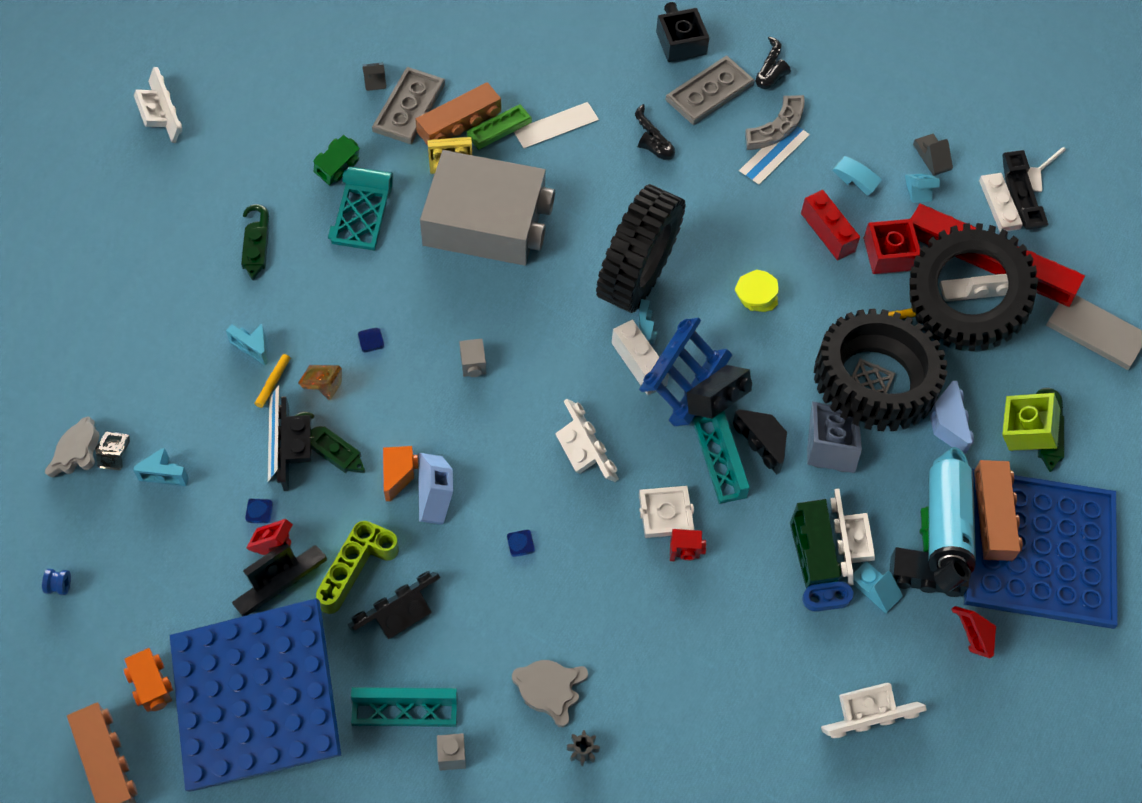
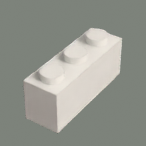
M632 319L613 329L612 345L639 384L642 385L645 375L652 370L659 356ZM668 373L661 382L664 386H667ZM648 391L646 394L649 395L655 391Z

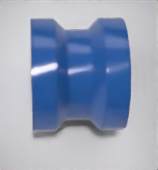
M46 569L42 579L43 593L51 594L52 592H57L59 595H66L71 584L70 571L62 570L61 572H56L54 569Z

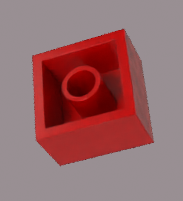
M912 219L868 223L863 239L872 273L911 271V268L914 267L916 255L920 256V246Z

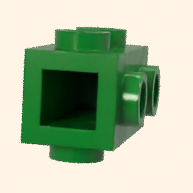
M344 134L339 139L335 138L329 144L328 150L324 154L321 152L315 157L313 172L329 186L334 181L338 182L343 177L344 170L349 166L354 167L359 161L360 148L353 139H348Z

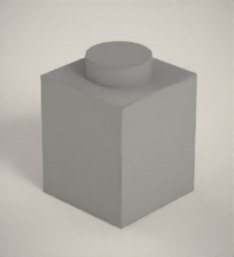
M483 340L459 341L463 377H478L486 374Z
M464 733L437 735L439 770L466 769Z

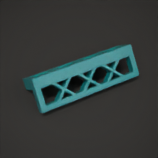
M721 412L713 419L705 417L693 418V425L719 504L747 498L750 487L725 412ZM712 422L714 430L709 434L701 429L700 424ZM710 441L720 445L721 450L718 455L708 450L707 446ZM717 461L727 467V472L724 476L714 469ZM724 482L734 488V494L723 496L721 487Z
M351 687V700L353 703L351 725L456 727L457 688ZM358 706H370L375 713L368 719H359ZM388 706H396L401 711L394 719H387L382 712ZM415 706H422L427 711L421 719H413L408 712ZM441 706H452L451 719H439L434 712Z

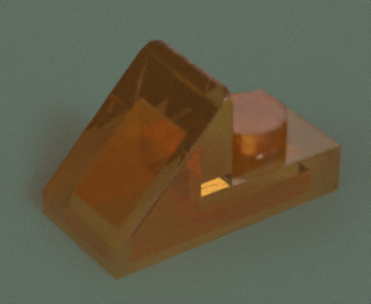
M309 365L298 384L303 389H318L328 400H331L341 385L342 368L339 365Z

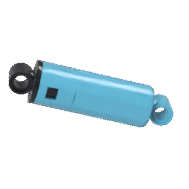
M952 447L935 459L929 471V567L934 573L937 585L946 592H950L968 581L976 566L973 472L968 465L965 454L956 447Z

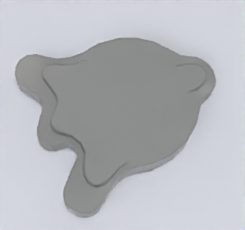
M82 418L65 432L56 446L52 461L45 469V474L49 477H55L62 471L66 474L73 473L77 465L84 470H89L94 466L93 452L99 441V432L96 430L95 422L92 418Z
M550 660L536 661L526 667L515 669L512 673V681L518 687L524 702L530 708L550 715L558 727L563 728L568 725V709L579 700L578 693L574 692L572 687L587 679V669L583 666L565 668L557 662Z

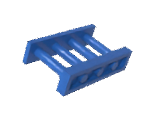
M699 317L684 319L677 326L678 330L652 370L645 375L644 382L639 388L641 392L656 390L673 408V414L669 418L673 426L689 425L695 416L688 412L686 392L727 365L732 357L728 349L712 350L695 331L701 322ZM689 339L706 356V361L702 367L684 348ZM678 356L695 373V379L692 384L673 366ZM667 373L684 390V396L680 402L661 383Z

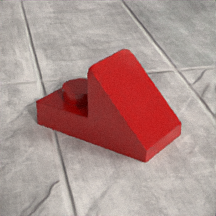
M283 519L256 528L246 548L249 551L266 555L278 546L283 545L284 542L290 546L289 532L293 524L287 519Z

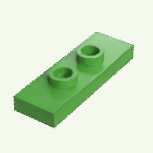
M519 104L468 130L467 136L471 137L473 144L479 150L532 123V117Z

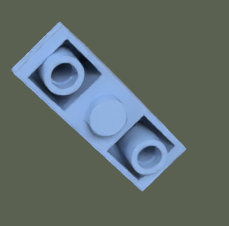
M952 381L935 402L929 416L934 435L951 447L959 448L964 454H967L969 448L974 443V435L969 430L968 411L964 410L963 391L959 389L957 381Z
M419 453V522L442 525L453 494V469L442 456Z

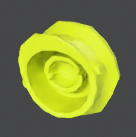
M755 270L739 278L735 287V293L741 300V303L750 311L767 312L773 310L778 305L777 295L779 288L778 281L774 276L765 271Z

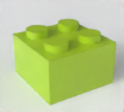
M1055 393L1006 396L1002 436L1009 451L1057 448L1060 407Z

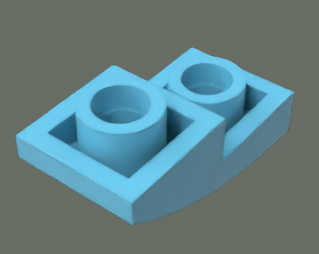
M846 156L832 170L847 185L853 182L867 196L882 181L880 177L866 166Z
M641 299L638 328L648 342L655 345L657 331L653 330L655 321H651L653 310H649V300Z

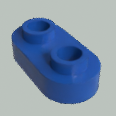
M842 581L814 584L806 588L802 601L807 609L815 612L845 608L853 598V590L849 584ZM835 594L842 595L843 599H837ZM811 597H816L819 602H813Z

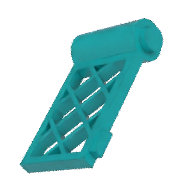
M349 166L348 170L343 172V183H346L336 223L335 226H330L328 239H331V243L334 245L375 251L388 196L392 191L393 173ZM350 192L359 193L362 197L353 203L348 199ZM374 196L382 197L381 202L375 206L369 201ZM366 202L370 209L360 214L355 207ZM353 210L356 217L347 222L343 216L348 211ZM374 213L377 221L368 225L363 218ZM361 221L365 228L355 233L350 226ZM345 229H348L352 234L347 239L338 238L339 233ZM369 232L372 235L371 243L362 242L359 237Z

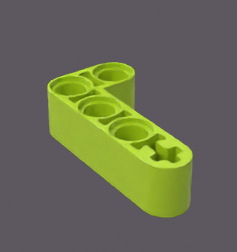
M369 521L356 523L316 592V598L320 600L321 611L326 614H334L341 608L370 555L386 561L392 560L398 555L397 537L392 531ZM364 533L370 534L368 538H360ZM385 543H391V544H393V545H392L391 547H389V548H382V547H381V546H382L383 544H385ZM351 554L359 555L356 559H348V556ZM339 575L347 576L344 580H336V577Z

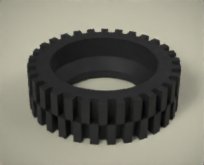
M651 184L644 186V189L640 190L639 195H636L633 203L629 205L628 212L623 215L622 222L618 225L617 232L610 241V248L606 251L605 255L607 256L602 262L601 266L603 268L599 271L598 277L600 278L597 280L596 295L598 298L630 313L636 312L640 308L641 299L646 300V296H649L651 288L655 286L656 280L660 277L662 269L667 263V258L673 250L672 247L677 240L676 236L681 229L682 217L685 214L686 204L684 199Z
M970 223L963 224L962 231H958L957 225L950 227L949 235L943 230L939 232L938 240L934 237L929 239L928 248L923 245L920 249V256L916 255L914 259V267L911 268L909 284L911 308L916 313L917 322L923 323V330L925 332L931 331L934 340L942 338L944 346L949 347L951 343H955L956 350L962 351V346L966 345L969 346L968 351H975V347L981 345V350L983 351L988 350L989 344L993 343L995 348L1001 345L1003 338L1007 342L1012 339L1013 332L1018 334L1022 324L1027 323L1029 315L1032 313L1038 286L1036 265L1032 266L1033 258L1031 254L1026 256L1027 248L1024 244L1019 247L1017 246L1018 238L1013 235L1008 240V231L1004 229L1001 230L1000 234H996V226L989 225L988 231L982 230L983 223H976V229H970ZM967 253L983 254L996 259L1003 266L1008 277V290L998 306L981 314H965L952 309L945 303L939 293L938 277L943 266L953 257Z
M862 309L857 310L855 316L850 312L846 314L845 319L842 317L838 318L836 323H832L828 331H826L814 366V373H816L814 381L819 383L817 386L818 393H824L822 399L825 403L832 401L830 409L834 413L840 409L842 411L840 417L844 420L848 416L852 417V424L856 426L861 421L865 423L864 428L871 430L873 425H877V431L883 432L886 426H889L890 431H897L899 425H901L902 429H907L911 423L913 425L918 424L921 418H926L929 411L931 412L947 376V370H945L947 360H943L945 353L943 350H938L940 347L938 340L931 342L933 334L930 331L922 332L923 325L920 323L916 326L912 325V318L907 316L904 321L900 319L901 314L897 312L894 313V316H888L889 310L882 309L881 314H877L876 309H869L868 314H865ZM862 352L885 354L898 361L904 367L910 379V390L898 394H887L871 390L854 380L846 371L844 364L850 357Z

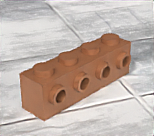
M486 82L415 118L417 133L427 146V140L448 139L459 136L464 131L476 127L483 121L501 113V98L489 83Z
M980 460L974 470L983 559L1013 561L1018 553L1022 551L1023 546L1022 538L1018 537L1020 518L1015 512L1017 495L1013 492L1012 488L1014 472L1010 470L1009 461Z
M97 702L68 714L67 718L95 802L136 803L134 796L138 795L133 780L128 781L126 772L130 769L125 756L120 757L117 748L121 747V743L117 733H112L109 724H112L113 720L108 708L103 709Z

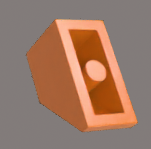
M412 446L383 447L384 495L386 501H391L414 479V469H418V455H413Z

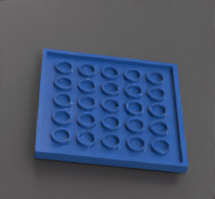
M972 468L976 566L971 573L969 587L964 593V605L1115 629L1118 626L1116 491L1014 475L1012 488L1013 492L1017 495L1015 512L1020 518L1018 537L1022 538V551L1018 553L1013 561L984 560L974 477L975 469Z
M315 598L170 635L185 791H196L342 756L320 600Z

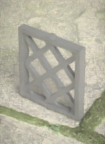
M860 359L852 378L860 383L858 377L865 376L867 382L861 385H869L871 390L887 393L895 373ZM863 365L873 368V370L866 371ZM859 367H860L861 370H862V373L856 374L857 371H858V369H859ZM879 371L888 376L881 378ZM875 373L878 379L871 381L868 374ZM889 379L887 386H885L883 381ZM880 382L882 389L875 390L873 384Z

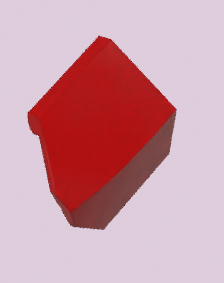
M957 606L951 608L952 612L959 616L971 644L968 646L969 651L980 656L992 658L995 649L996 626L975 611Z

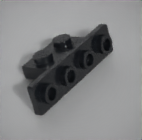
M281 397L278 419H281V426H278V440H281V447H278V462H281V469L276 471L277 483L282 484L283 491H289V463L311 462L310 415L289 416L287 397Z
M284 542L283 545L278 546L243 570L252 588L232 602L233 606L242 617L253 613L263 604L327 561L326 555L314 545L298 557H295L290 546Z
M430 571L422 573L416 578L417 582L411 586L405 584L395 590L396 595L388 600L384 597L373 604L374 608L366 613L361 611L351 618L352 622L347 624L348 627L355 631L376 619L385 637L389 640L432 613L420 590L441 577L435 572L430 573Z

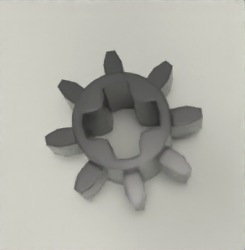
M585 730L578 737L572 734L571 739L574 744H567V750L573 751L570 760L574 761L577 759L580 761L581 766L587 760L594 763L595 756L592 753H597L600 750V746L594 745L596 736L589 737L586 735ZM581 744L586 745V752H581Z

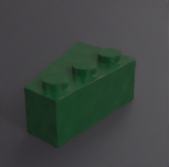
M826 499L797 503L790 521V527L805 587L807 588L814 584L837 582L842 572L836 558Z

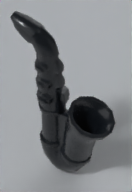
M770 36L768 40L773 47L764 61L760 72L757 73L755 80L757 86L762 89L770 88L781 77L789 75L791 72L789 65L784 60L780 59L776 64L782 44Z
M640 105L635 112V116L639 120V124L647 132L645 131L637 147L647 149L663 160L672 159L675 155L674 146L644 116L645 105Z

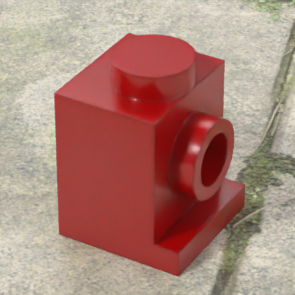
M672 529L670 561L675 562V557H681L683 560L690 561L695 558L699 559L700 554H706V540H702V531Z

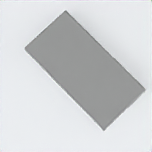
M726 55L667 94L665 100L692 125H695L753 86L755 80Z
M407 67L374 122L372 132L412 144L417 135L415 118L431 110L445 85V79Z
M1077 295L1070 307L1059 303L1046 324L1051 329L1126 370H1129L1142 348V330Z

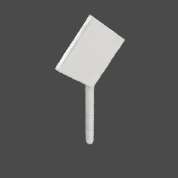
M1065 147L1056 152L1039 168L1030 167L1027 173L1033 192H1042L1041 171L1066 150Z

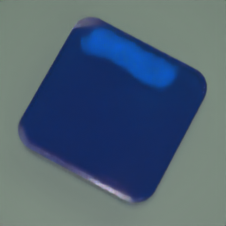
M376 327L358 332L362 352L366 353L384 348L380 328Z
M249 499L245 515L246 521L248 523H269L273 508L272 501L268 499Z
M530 530L507 534L512 557L534 553L535 548Z

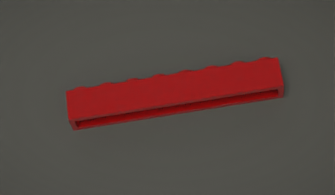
M921 203L910 218L912 219L918 241L927 245L928 240L932 237L938 240L939 232L945 230L947 235H949L950 227L957 225L958 231H962L963 224H966ZM970 225V229H976V227ZM1027 250L1026 256L1031 254L1033 258L1032 266L1036 265L1037 293L1070 307L1086 275ZM977 253L955 256L995 275L1006 274L1003 266L990 256Z

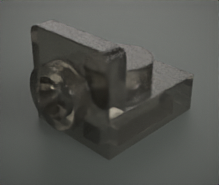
M105 432L95 448L97 466L99 468L121 470L123 467L121 456L130 443L129 435Z

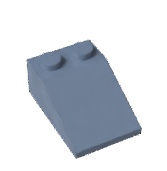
M812 401L807 445V465L855 473L862 452L860 424L858 426L852 424L853 418L850 416L846 420L841 418L842 411L840 409L834 413L830 409L831 405Z

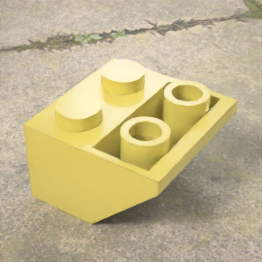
M471 137L427 140L430 174H435L442 150L472 155Z

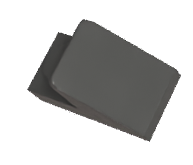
M383 62L363 64L366 90L385 89L386 80Z
M930 134L914 140L913 145L933 176L952 170L953 165L948 139L938 141L934 134Z

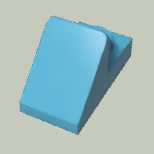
M927 173L905 174L911 202H931L933 188L939 187L940 179Z
M231 324L226 330L229 342L265 366L268 363L263 324H260L251 335L244 328L239 329Z
M165 448L135 465L133 469L139 481L187 486L188 475L184 467L174 463L168 464L169 456Z
M866 561L853 573L854 586L885 614L903 597L890 571L882 575Z

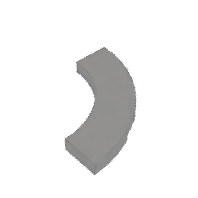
M804 95L783 96L782 109L772 123L769 122L760 127L746 129L747 150L771 146L790 135L801 120L805 102Z

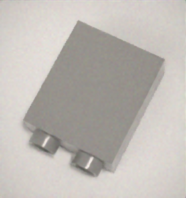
M442 150L420 218L422 246L526 266L530 249L539 251L542 249L546 225L538 223L540 214L551 215L553 209L555 189L545 187L546 169Z

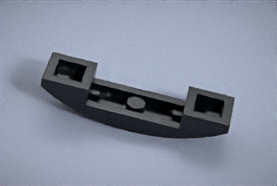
M1019 150L1003 153L1006 184L1023 226L1026 230L1047 227L1049 224L1043 206H1038L1027 173L1030 166L1025 151Z

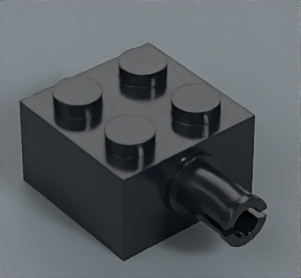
M675 2L667 3L664 6L666 14L658 15L656 33L667 61L672 62L707 55L709 35L698 9L678 11Z

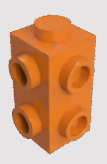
M147 648L124 658L127 668L123 670L129 684L133 682L136 690L132 694L137 706L143 705L147 712L158 711L172 701L169 692L173 691V687L168 676L164 678L160 670L164 668L159 654L154 655L151 649Z

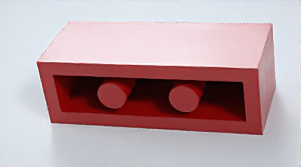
M821 190L806 197L801 214L838 261L856 252L860 240L859 234L825 191Z

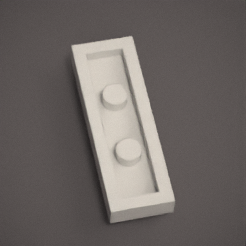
M1002 173L981 176L979 182L999 231L1001 232L1002 229L1006 231L1021 229L1023 223Z

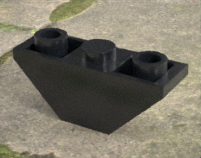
M741 409L735 411L733 419L735 430L748 440L750 448L759 453L768 469H772L776 475L780 473L784 462L787 431L771 414Z

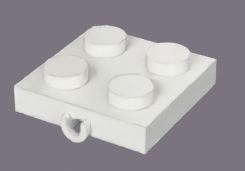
M687 486L639 490L641 506L639 512L640 519L642 518L645 538L671 536L672 529L694 530L692 518L694 506L690 504Z

